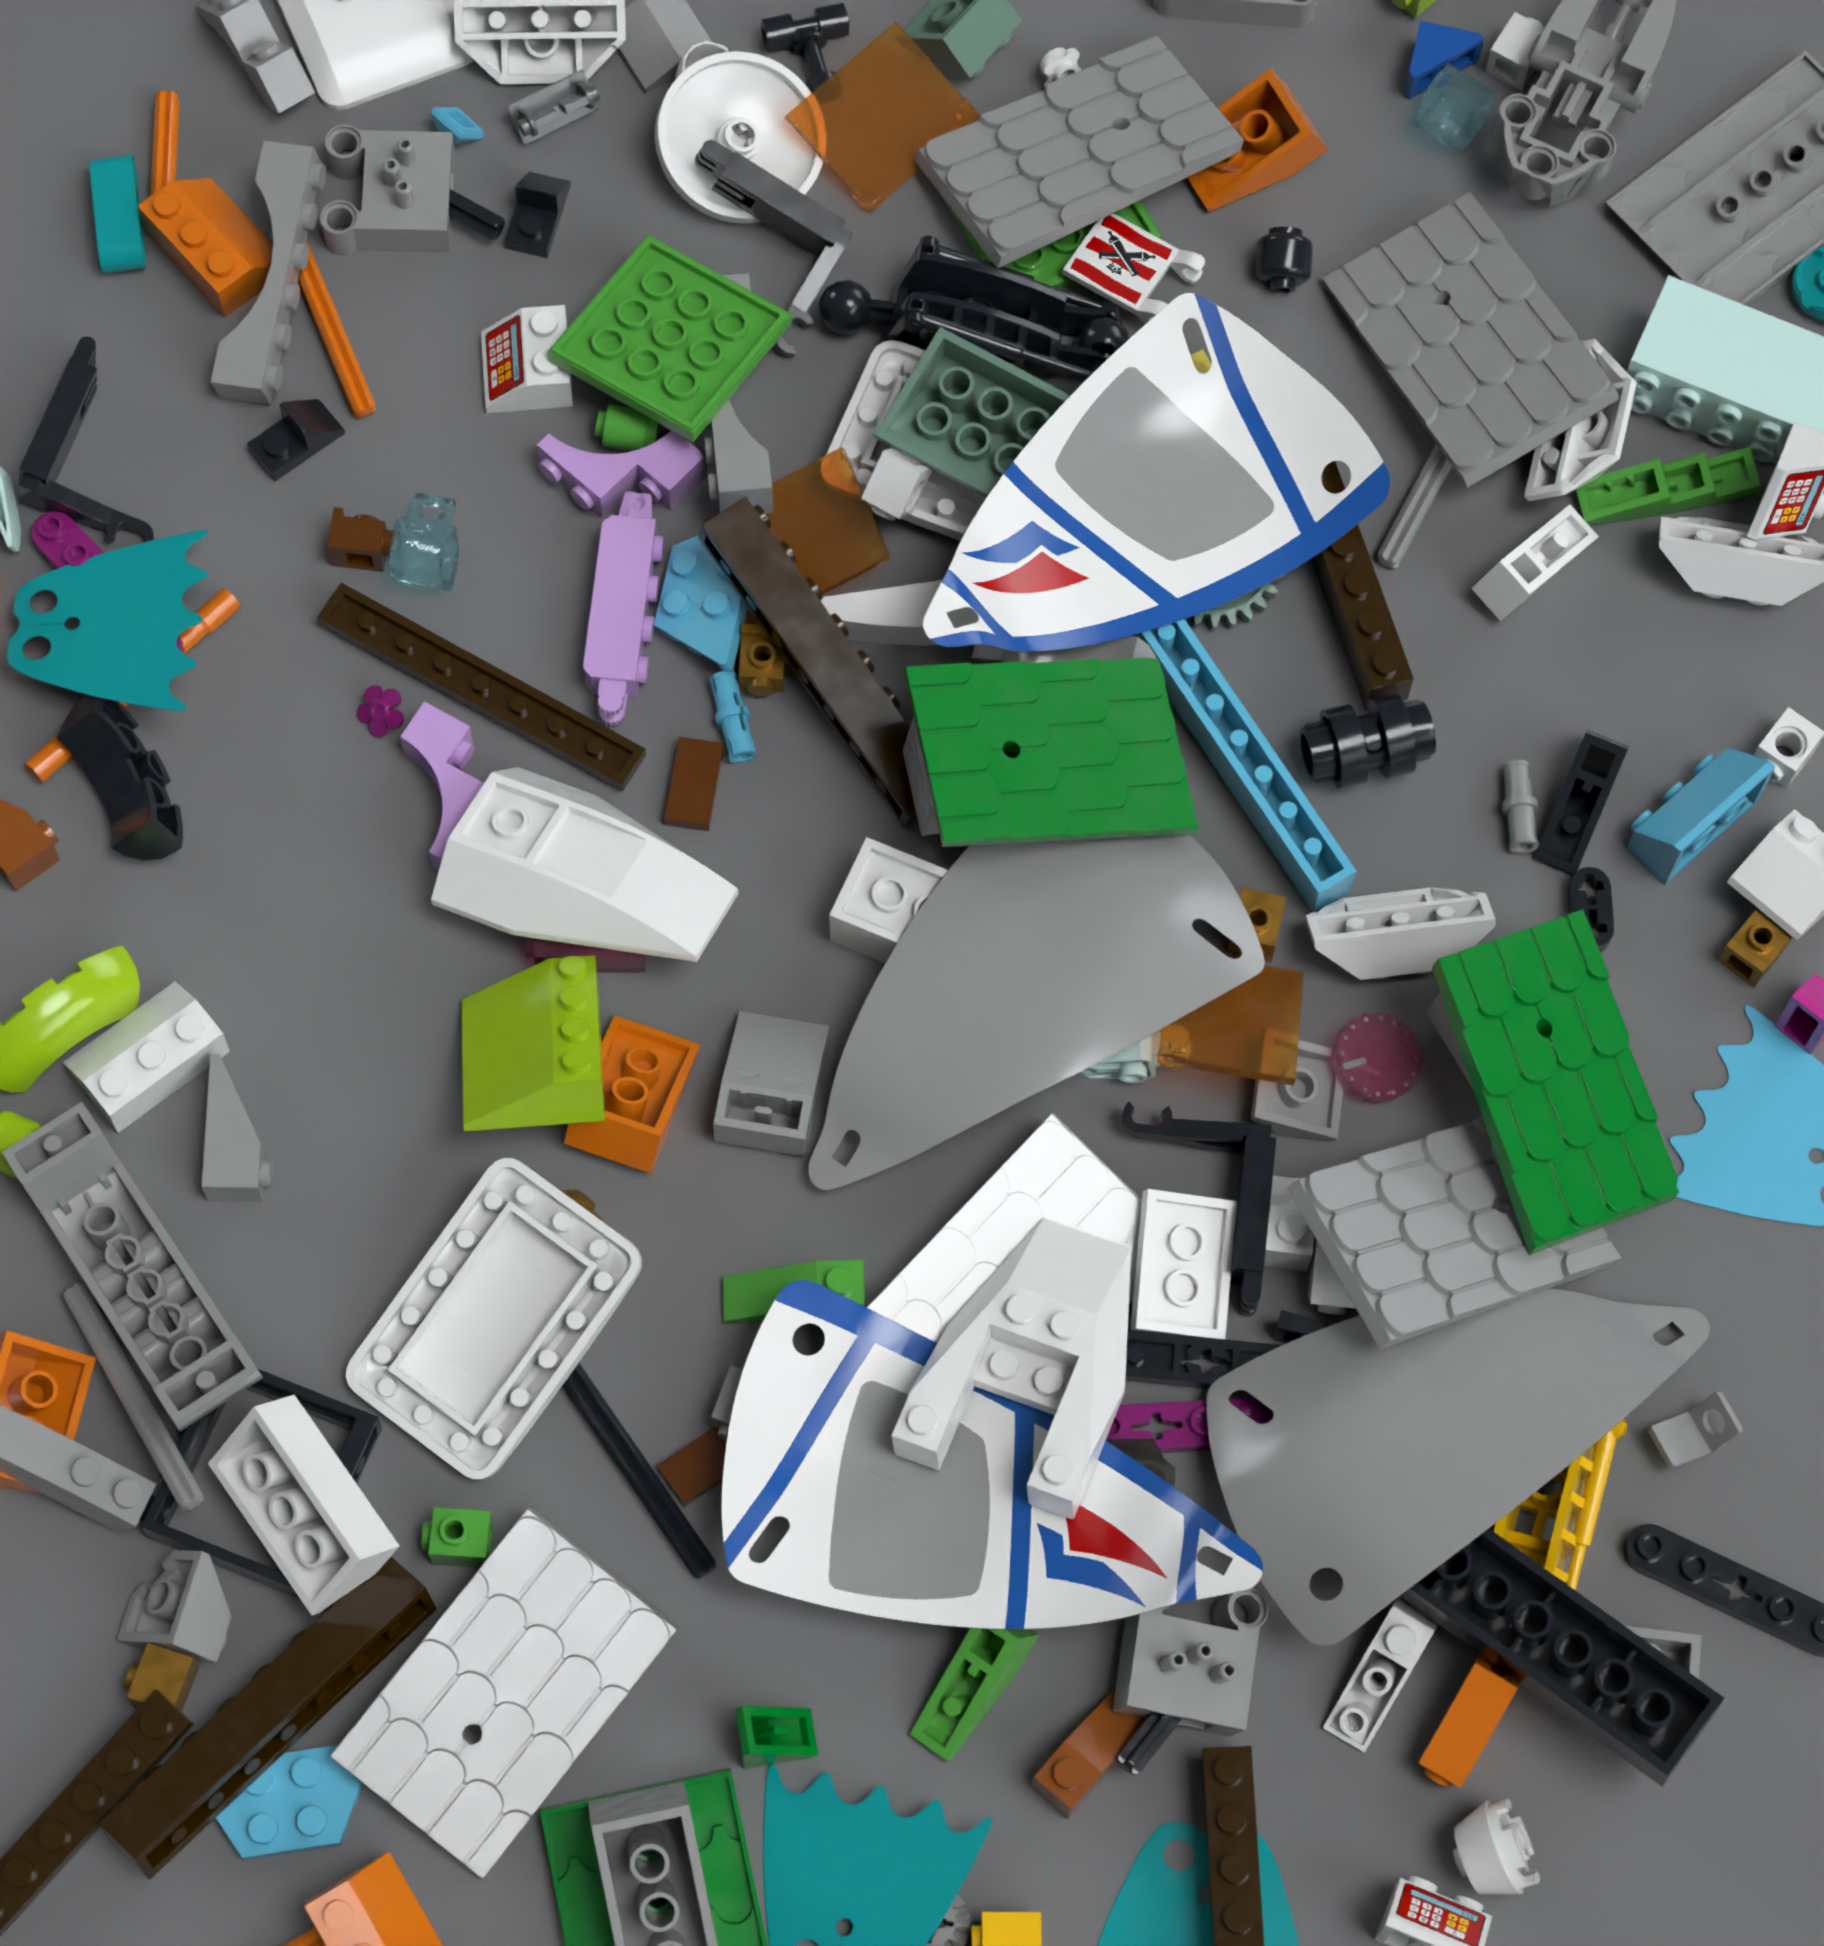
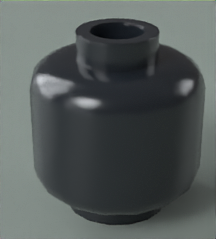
M1285 226L1270 228L1268 234L1262 236L1257 242L1256 276L1259 280L1270 284V291L1278 293L1294 292L1296 285L1305 283L1311 277L1312 242L1309 238L1303 236V231L1299 228Z

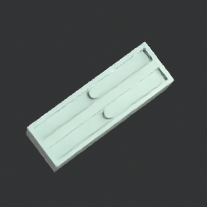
M1668 275L1627 370V373L1637 382L1631 410L1641 414L1649 413L1666 420L1674 428L1680 430L1688 429L1706 436L1712 443L1719 446H1731L1738 450L1750 446L1753 459L1764 463H1777L1794 422L1824 433V336Z

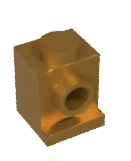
M742 624L739 690L748 691V693L755 696H770L774 692L784 693V658L759 624ZM756 659H767V661L762 662Z
M1755 909L1734 937L1726 944L1718 962L1755 988L1785 951L1792 936L1766 914L1764 915ZM1754 936L1757 937L1759 940H1761V941H1762L1763 943H1765V944H1760V943H1758V942L1755 940Z

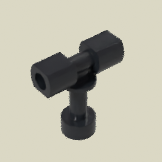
M843 2L814 8V17L793 21L790 13L761 19V35L767 52L794 47L796 53L805 55L811 77L806 81V86L817 104L833 102L842 95L843 89L838 74L827 70L821 49L826 45L827 39L849 35L850 23Z

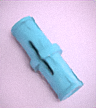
M734 671L715 673L712 675L713 678L710 677L708 680L716 704L715 722L717 727L722 729L727 746L728 759L731 763L750 761L753 759V756H757V751L749 729L750 711L744 705L741 698L737 674Z

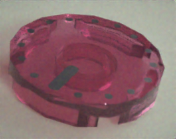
M1383 1012L1363 1013L1350 1020L1339 1031L1331 1051L1333 1071L1342 1087L1351 1095L1355 1093L1358 1097L1363 1098V1101L1372 1104L1390 1103L1409 1092L1420 1077L1423 1063L1420 1043L1412 1029L1399 1018Z

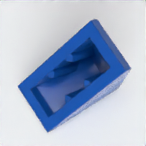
M1421 21L1404 92L1408 100L1478 63L1484 43L1480 33Z

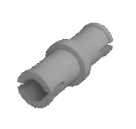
M1513 760L1502 765L1506 799L1502 802V812L1508 817L1509 849L1514 853H1529L1539 847L1535 823V813L1539 809L1538 800L1533 797L1531 764L1524 760Z

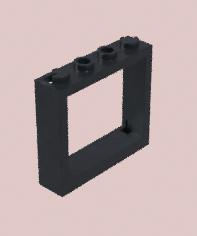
M258 1369L263 1378L246 1388L247 1390L272 1400L295 1395L309 1415L351 1431L339 1459L357 1484L382 1430L378 1416ZM226 1402L180 1431V1434L184 1436L177 1449L191 1474H193ZM163 1478L156 1495L151 1494L140 1518L143 1521L141 1528L147 1538L177 1550L203 1551L210 1555L212 1563L216 1566L300 1599L282 1572L168 1527L178 1507V1503Z

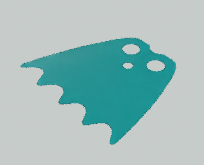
M199 530L169 536L90 557L82 565H67L52 570L21 586L16 593L13 612L19 620V627L8 642L7 661L9 665L20 673L36 680L82 694L152 708L185 711L187 709L186 705L170 693L169 684L173 678L195 668L197 663L178 649L177 639L182 632L199 624L202 621V617L188 610L182 603V597L187 589L208 576L206 571L188 563L185 555L194 543L207 536L208 531ZM43 590L54 592L57 596V604L51 611L41 614L31 610L29 602L35 593ZM75 617L80 620V625L75 630H67L64 624L69 618ZM37 636L48 639L51 643V648L45 657L38 660H30L24 656L23 646L29 639Z
M771 1764L767 1771L763 1848L764 1894L769 1946H795L802 1940H812L818 1946H926L945 1917L970 1872L992 1826V1818H985L973 1829L965 1833H955L948 1828L942 1803L939 1799L932 1800L914 1816L908 1818L900 1817L891 1808L886 1788L882 1785L876 1787L864 1801L850 1805L839 1798L831 1775L828 1772L822 1773L806 1791L795 1794L787 1790L781 1781L776 1766ZM847 1918L851 1920L853 1930L851 1934L841 1936L836 1930V1925L839 1920Z
M1167 1822L1154 1831L1138 1854L1113 1904L1097 1946H1212L1210 1903L1201 1902L1197 1896L1199 1888L1206 1885L1209 1886L1205 1833L1201 1832L1194 1824ZM1257 1834L1264 1946H1299L1293 1917L1277 1863L1268 1844L1263 1837ZM1173 1840H1184L1194 1850V1861L1185 1870L1177 1871L1171 1869L1164 1860V1849Z

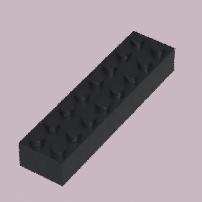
M1487 1529L1400 1595L1404 1600L1661 1787L1670 1778L1719 1710L1724 1700L1722 1695L1491 1529Z

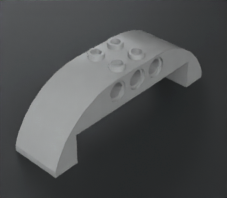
M80 1102L1 1152L135 1359L179 1431H182L263 1378L119 1160L83 1102Z

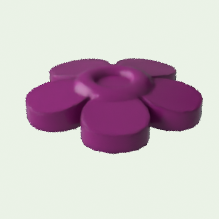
M378 685L368 687L364 693L368 704L359 705L357 711L358 718L361 722H370L369 730L372 735L383 737L387 735L389 728H400L404 722L403 713L398 709H394L400 705L401 695L395 689H387L383 692L382 688Z

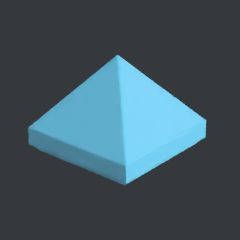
M434 107L430 112L437 131L452 132L454 144L479 140L485 135L484 130L458 107Z

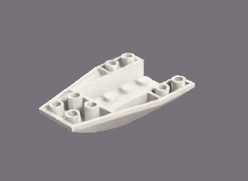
M520 767L491 772L448 837L431 902L434 906L515 936L697 962L739 893L738 888L600 797Z

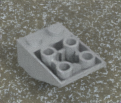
M739 1011L713 1122L714 1142L806 1157L830 1026Z

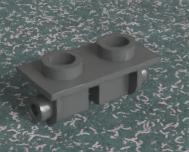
M580 70L507 105V108L521 141L525 145L599 109L597 101L600 100V95L593 84L589 85L584 71Z

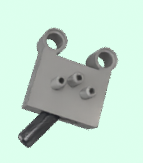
M343 124L335 126L326 134L325 146L332 173L340 179L350 180L361 176L364 172L361 211H358L353 204L344 200L332 201L326 204L321 211L320 221L325 245L334 254L349 255L357 250L450 252L452 219L489 240H494L501 235L505 226L503 217L454 191L455 147L452 132L358 130L352 125ZM343 150H353L349 154H339ZM340 225L349 226L345 230H334V228Z
M1250 1588L1221 1597L1215 1603L1212 1611L1215 1626L1163 1615L1162 1611L1171 1605L1125 1618L1112 1712L1144 1718L1145 1720L1116 1756V1761L1124 1771L1134 1776L1140 1774L1177 1725L1226 1736H1233L1246 1730L1259 1630L1269 1613L1266 1598L1259 1590ZM1235 1601L1241 1603L1246 1608L1248 1615L1246 1623L1236 1618L1233 1612Z

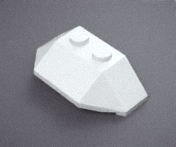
M453 0L455 43L499 84H553L580 70L584 71L588 80L626 40L625 0Z
M1596 339L1581 342L1606 372L1609 380L1616 388L1619 400L1535 448L1524 494L1528 501L1566 495L1599 478L1620 459L1637 382Z
M1660 517L1659 548L1694 592L1703 593L1711 598L1730 597L1742 599L1759 606L1767 604L1782 606L1824 582V543L1819 544L1812 538L1796 534L1754 540L1747 537L1751 525L1704 517H1679L1676 519Z
M1428 887L1342 898L1323 907L1319 912H1312L1306 915V924L1315 950L1359 980H1379L1390 976L1433 972L1432 966L1437 959L1474 947L1496 926V918L1484 892L1468 894L1460 890Z

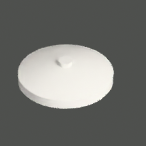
M735 51L714 54L695 62L685 69L665 94L655 123V145L658 159L665 176L675 191L700 212L732 223H756L761 221L711 190L717 179L698 168L694 161L695 156L707 140H714L730 151H736L804 195L817 179L825 156L826 133L824 121L819 106L810 90L798 76L782 64L768 57L749 52Z

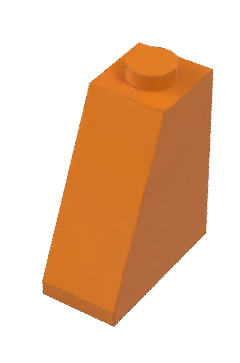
M1480 1654L1473 1663L1419 1761L1420 1765L1426 1767L1425 1775L1445 1787H1450L1452 1783L1460 1788L1463 1786L1520 1683Z

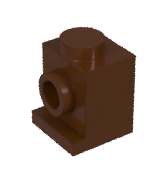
M334 507L327 542L331 566L384 572L386 556L393 557L395 552L396 531L387 530L385 521H380L374 516L359 514L354 517L344 516L343 508Z

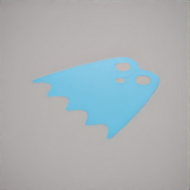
M1746 1005L1744 1010L1754 1031L1752 1040L1745 1045H1720L1717 1047L1718 1054L1728 1070L1729 1078L1727 1083L1722 1088L1716 1090H1697L1693 1094L1705 1114L1704 1127L1694 1134L1670 1137L1671 1145L1684 1163V1170L1677 1177V1187L1680 1193L1676 1197L1751 1217L1824 1227V1204L1820 1197L1821 1189L1824 1186V1161L1816 1164L1811 1162L1808 1157L1810 1150L1814 1148L1820 1149L1824 1153V1065L1812 1054L1807 1053L1775 1028V1024L1755 1008Z

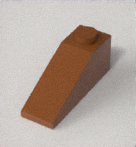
M0 799V873L16 892L60 861L54 848V844L59 840L43 819L36 823L26 810Z
M1115 1688L1072 1732L1033 1777L1031 1788L1067 1819L1117 1763V1754L1145 1720L1144 1718L1112 1712Z

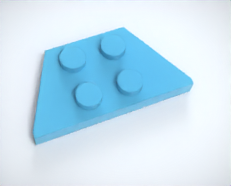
M697 535L672 546L654 626L661 634L671 640L683 643L688 650L700 657L703 655L717 663L722 670L733 672L741 638V626L744 624L747 606Z
M338 1745L284 1753L216 1817L244 1861L342 1846L349 1826V1818L362 1790V1782L330 1757Z

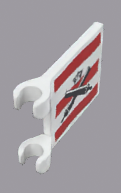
M1112 213L1095 223L1063 268L1062 274L1135 314L1146 324L1168 305L1159 300L1148 299L1167 270L1171 267L1183 280L1194 284L1202 276L1203 271L1201 269L1205 265V259L1196 252L1179 250Z

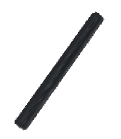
M578 1363L564 1382L563 1387L692 1575L697 1579L706 1576L716 1567L714 1557L581 1364Z

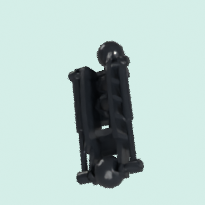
M923 236L920 239L919 245L915 248L894 287L891 302L871 299L870 293L861 284L852 280L838 281L828 286L819 301V313L822 322L831 331L841 335L854 334L864 329L868 323L887 325L884 341H901L926 350L939 328L942 327L1004 361L1014 363L1020 369H1023L1025 366L1034 370L1048 372L1047 374L1051 375L1060 372L1086 380L1130 338L1128 330L1123 326V320L1119 316L1120 306L1102 297L1100 302L1038 282L1034 280V276L1004 266L997 269L992 262L939 245L938 239L933 236ZM1066 302L1076 306L1066 305ZM1062 333L1078 335L1076 340L1077 346L1060 344Z

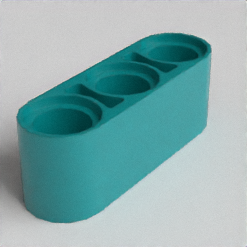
M133 154L90 159L89 168L96 238L102 273L146 268L143 225L137 207L140 204L138 178Z

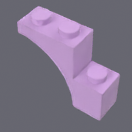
M672 430L658 441L644 448L618 454H598L582 451L566 445L549 433L537 444L538 467L542 474L554 484L562 483L570 490L571 497L581 508L586 511L592 509L602 518L624 498L625 492H630L637 484L642 493L651 494L652 502L657 503L660 501L671 510L707 475L706 456L684 437Z
M424 701L400 736L404 755L414 760L426 771L435 783L442 798L441 824L436 839L429 850L432 869L439 872L448 837L484 783L458 769H463L474 753L475 746L473 745L470 726Z

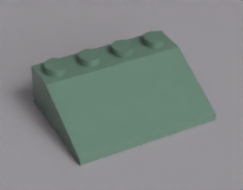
M940 327L875 431L874 438L987 498L1024 447L1071 395Z

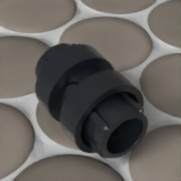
M1392 694L1370 699L1367 704V714L1357 716L1350 704L1321 710L1319 721L1305 723L1303 728L1300 729V746L1309 778L1316 783L1333 780L1335 786L1340 789L1366 783L1369 768L1379 767L1385 778L1415 772L1416 762L1430 759L1435 754L1436 736L1431 714L1423 701L1416 699L1403 702L1399 694Z

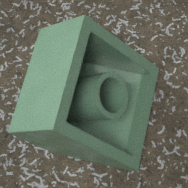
M930 0L895 39L900 46L944 77L969 79L982 72L986 67L985 61L997 49L1002 48L1011 40L1012 32L1022 22V19L1009 0Z

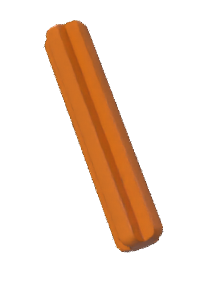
M161 90L155 95L150 196L170 181L176 180L180 101L178 94L172 90Z

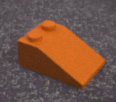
M1270 68L1217 107L1230 122L1232 128H1235L1244 139L1240 152L1187 178L1206 209L1211 212L1296 174L1329 149L1289 86Z
M614 1015L602 1041L605 1121L568 1124L564 1144L651 1174L665 1144L701 1044Z

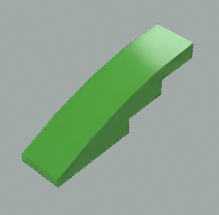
M1749 446L1708 459L1704 452L1663 465L1660 458L1601 475L1592 482L1576 489L1583 518L1588 525L1654 517L1705 507L1760 493L1762 488Z

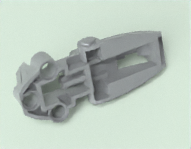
M1562 0L1542 35L1538 34L1527 57L1529 60L1528 67L1542 72L1536 85H1532L1527 95L1511 94L1505 97L1500 104L1494 127V137L1503 146V167L1510 188H1512L1515 182L1517 191L1526 199L1541 200L1545 197H1550V206H1554L1573 199L1584 183L1598 184L1605 180L1609 174L1617 148L1614 137L1607 131L1621 108L1635 114L1638 109L1644 107L1653 87V84L1650 82L1668 40L1674 18L1676 0H1616V3L1620 4V8L1613 22L1606 24L1602 34L1588 28L1602 0ZM1642 6H1645L1648 10L1630 45L1627 46L1621 43L1625 35L1623 27L1631 11L1639 12ZM1551 105L1556 109L1552 120L1559 123V128L1566 130L1567 127L1575 129L1577 124H1586L1583 132L1580 131L1569 153L1534 138ZM1509 120H1519L1522 124L1512 123ZM1587 154L1597 155L1601 159L1591 158ZM1530 170L1540 171L1544 175L1534 174Z

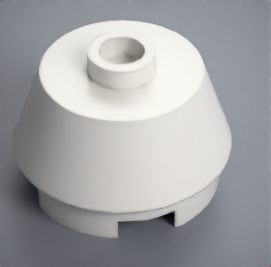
M1508 1798L1493 1804L1489 1800L1485 1801L1454 1827L1457 1848L1453 1850L1456 1865L1462 1877L1468 1876L1478 1894L1522 1895L1523 1888L1538 1884L1540 1881V1875L1537 1870L1529 1872L1527 1860H1530V1856L1535 1853L1521 1817L1517 1816L1511 1819L1507 1813L1512 1808L1511 1801Z

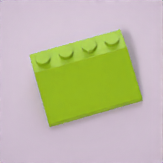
M595 955L549 958L462 999L464 1132L605 1121L600 1001Z

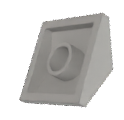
M635 0L625 8L626 40L617 50L646 94L676 79L678 64L682 56L693 44L712 41L686 0Z
M1263 1031L1260 1038L1251 1120L1261 1125H1270L1271 1130L1281 1136L1326 1141L1337 1140L1346 1072L1343 1064L1347 1062L1348 1053L1344 1052L1345 1054L1341 1055V1051Z

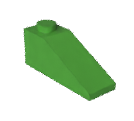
M863 1259L811 1261L723 1276L724 1324L762 1323L779 1292L786 1285L799 1280L817 1283L865 1306Z
M970 1628L910 1735L946 1761H951L1016 1676L1039 1634L1032 1629Z

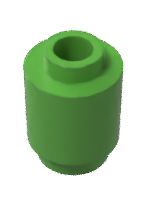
M609 403L607 412L600 410L598 412L595 437L602 438V447L635 451L657 441L660 424L631 407Z

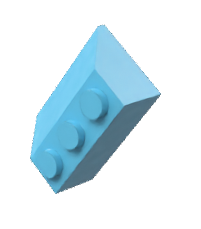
M1729 747L1717 758L1712 754L1708 755L1694 769L1693 774L1695 777L1685 786L1681 782L1675 784L1662 798L1663 806L1654 814L1650 810H1646L1634 821L1630 827L1633 834L1627 849L1666 885L1760 800L1775 766L1769 760Z

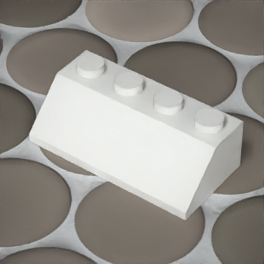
M295 1395L254 1406L208 1462L216 1477L312 1616L320 1613L375 1575L399 1548L395 1538Z

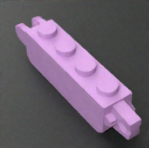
M625 492L619 514L609 516L602 521L583 671L585 672V686L592 694L598 695L599 719H601V723H604L605 726H610V728L621 725L622 721L624 722L628 698L637 699L639 683H647L649 657L643 656L644 642L652 643L654 616H648L649 602L657 603L660 578L653 575L654 562L663 561L665 537L657 535L656 519H653L652 496L648 493Z

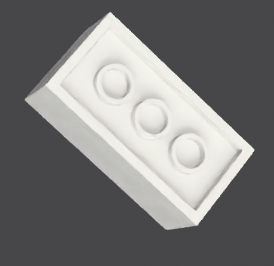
M866 837L829 914L830 941L885 964L916 913L948 870Z

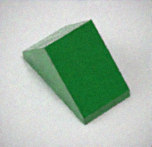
M741 1706L735 1708L744 1769L818 1756L811 1708Z

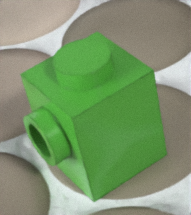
M433 1507L432 1521H424L421 1548L429 1550L428 1554L432 1565L480 1568L491 1554L494 1528L491 1511Z

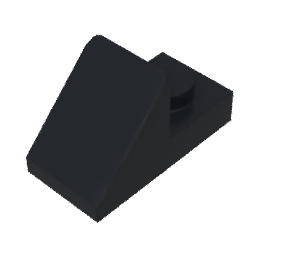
M528 172L516 184L517 205L505 239L506 249L548 258L570 190V181Z
M319 399L282 402L279 404L282 420L247 443L249 452L274 482L345 434L344 428Z

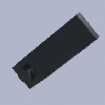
M1587 729L1534 858L1573 874L1577 872L1629 748L1628 745Z

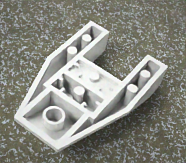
M1043 1218L945 1329L911 1389L891 1435L895 1455L939 1471L974 1387L1055 1415L1027 1482L1028 1503L1074 1520L1125 1393L1131 1248Z

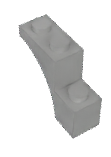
M205 0L196 5L203 21L208 23L222 37L235 54L267 108L281 113L315 93L293 48L279 41L259 0Z

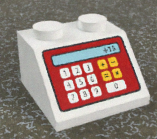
M565 305L520 308L481 331L486 413L573 407L571 373L548 361L547 352L568 328Z
M1794 422L1764 491L1747 537L1759 540L1806 533L1812 517L1821 520L1824 513V433Z
M1410 1876L1409 1881L1400 1878L1394 1886L1374 1940L1387 1946H1485L1492 1916L1482 1912L1484 1906L1473 1899L1456 1895L1455 1899L1452 1900L1436 1893L1438 1887L1425 1879Z

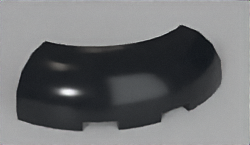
M85 695L68 714L61 725L57 739L81 763L101 795L111 826V848L126 857L143 861L162 859L177 852L182 848L183 843L181 811L179 805L173 804L171 806L165 788L171 780L156 750L147 752L133 731L139 726L138 723L120 702Z

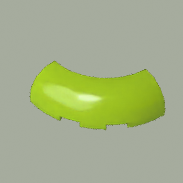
M123 945L97 953L78 962L76 967L79 971L68 975L59 984H56L52 978L21 999L22 1003L26 1006L23 1010L12 1015L4 1024L0 1021V1090L11 1093L27 1092L38 1077L65 1052L94 1032L125 1018L136 1009L139 1002L140 981L137 968Z

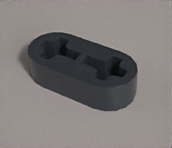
M1594 867L1581 868L1575 872L1568 886V914L1583 909L1588 921L1589 917H1594L1595 930L1602 932L1596 941L1601 953L1606 950L1614 934L1611 884L1608 876L1600 869ZM1585 881L1591 882L1592 889L1598 890L1594 896L1593 905H1588L1586 891L1579 890Z

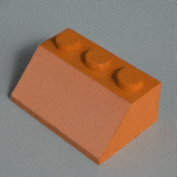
M212 178L170 181L137 205L145 233L224 318L262 291L271 266L273 244Z
M6 1330L0 1334V1405L74 1440L96 1357ZM0 1472V1488L40 1493Z
M389 1851L303 1902L304 1908L326 1946H443Z

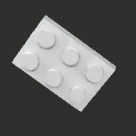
M1153 1189L1143 1191L1130 1330L1225 1339L1237 1201Z

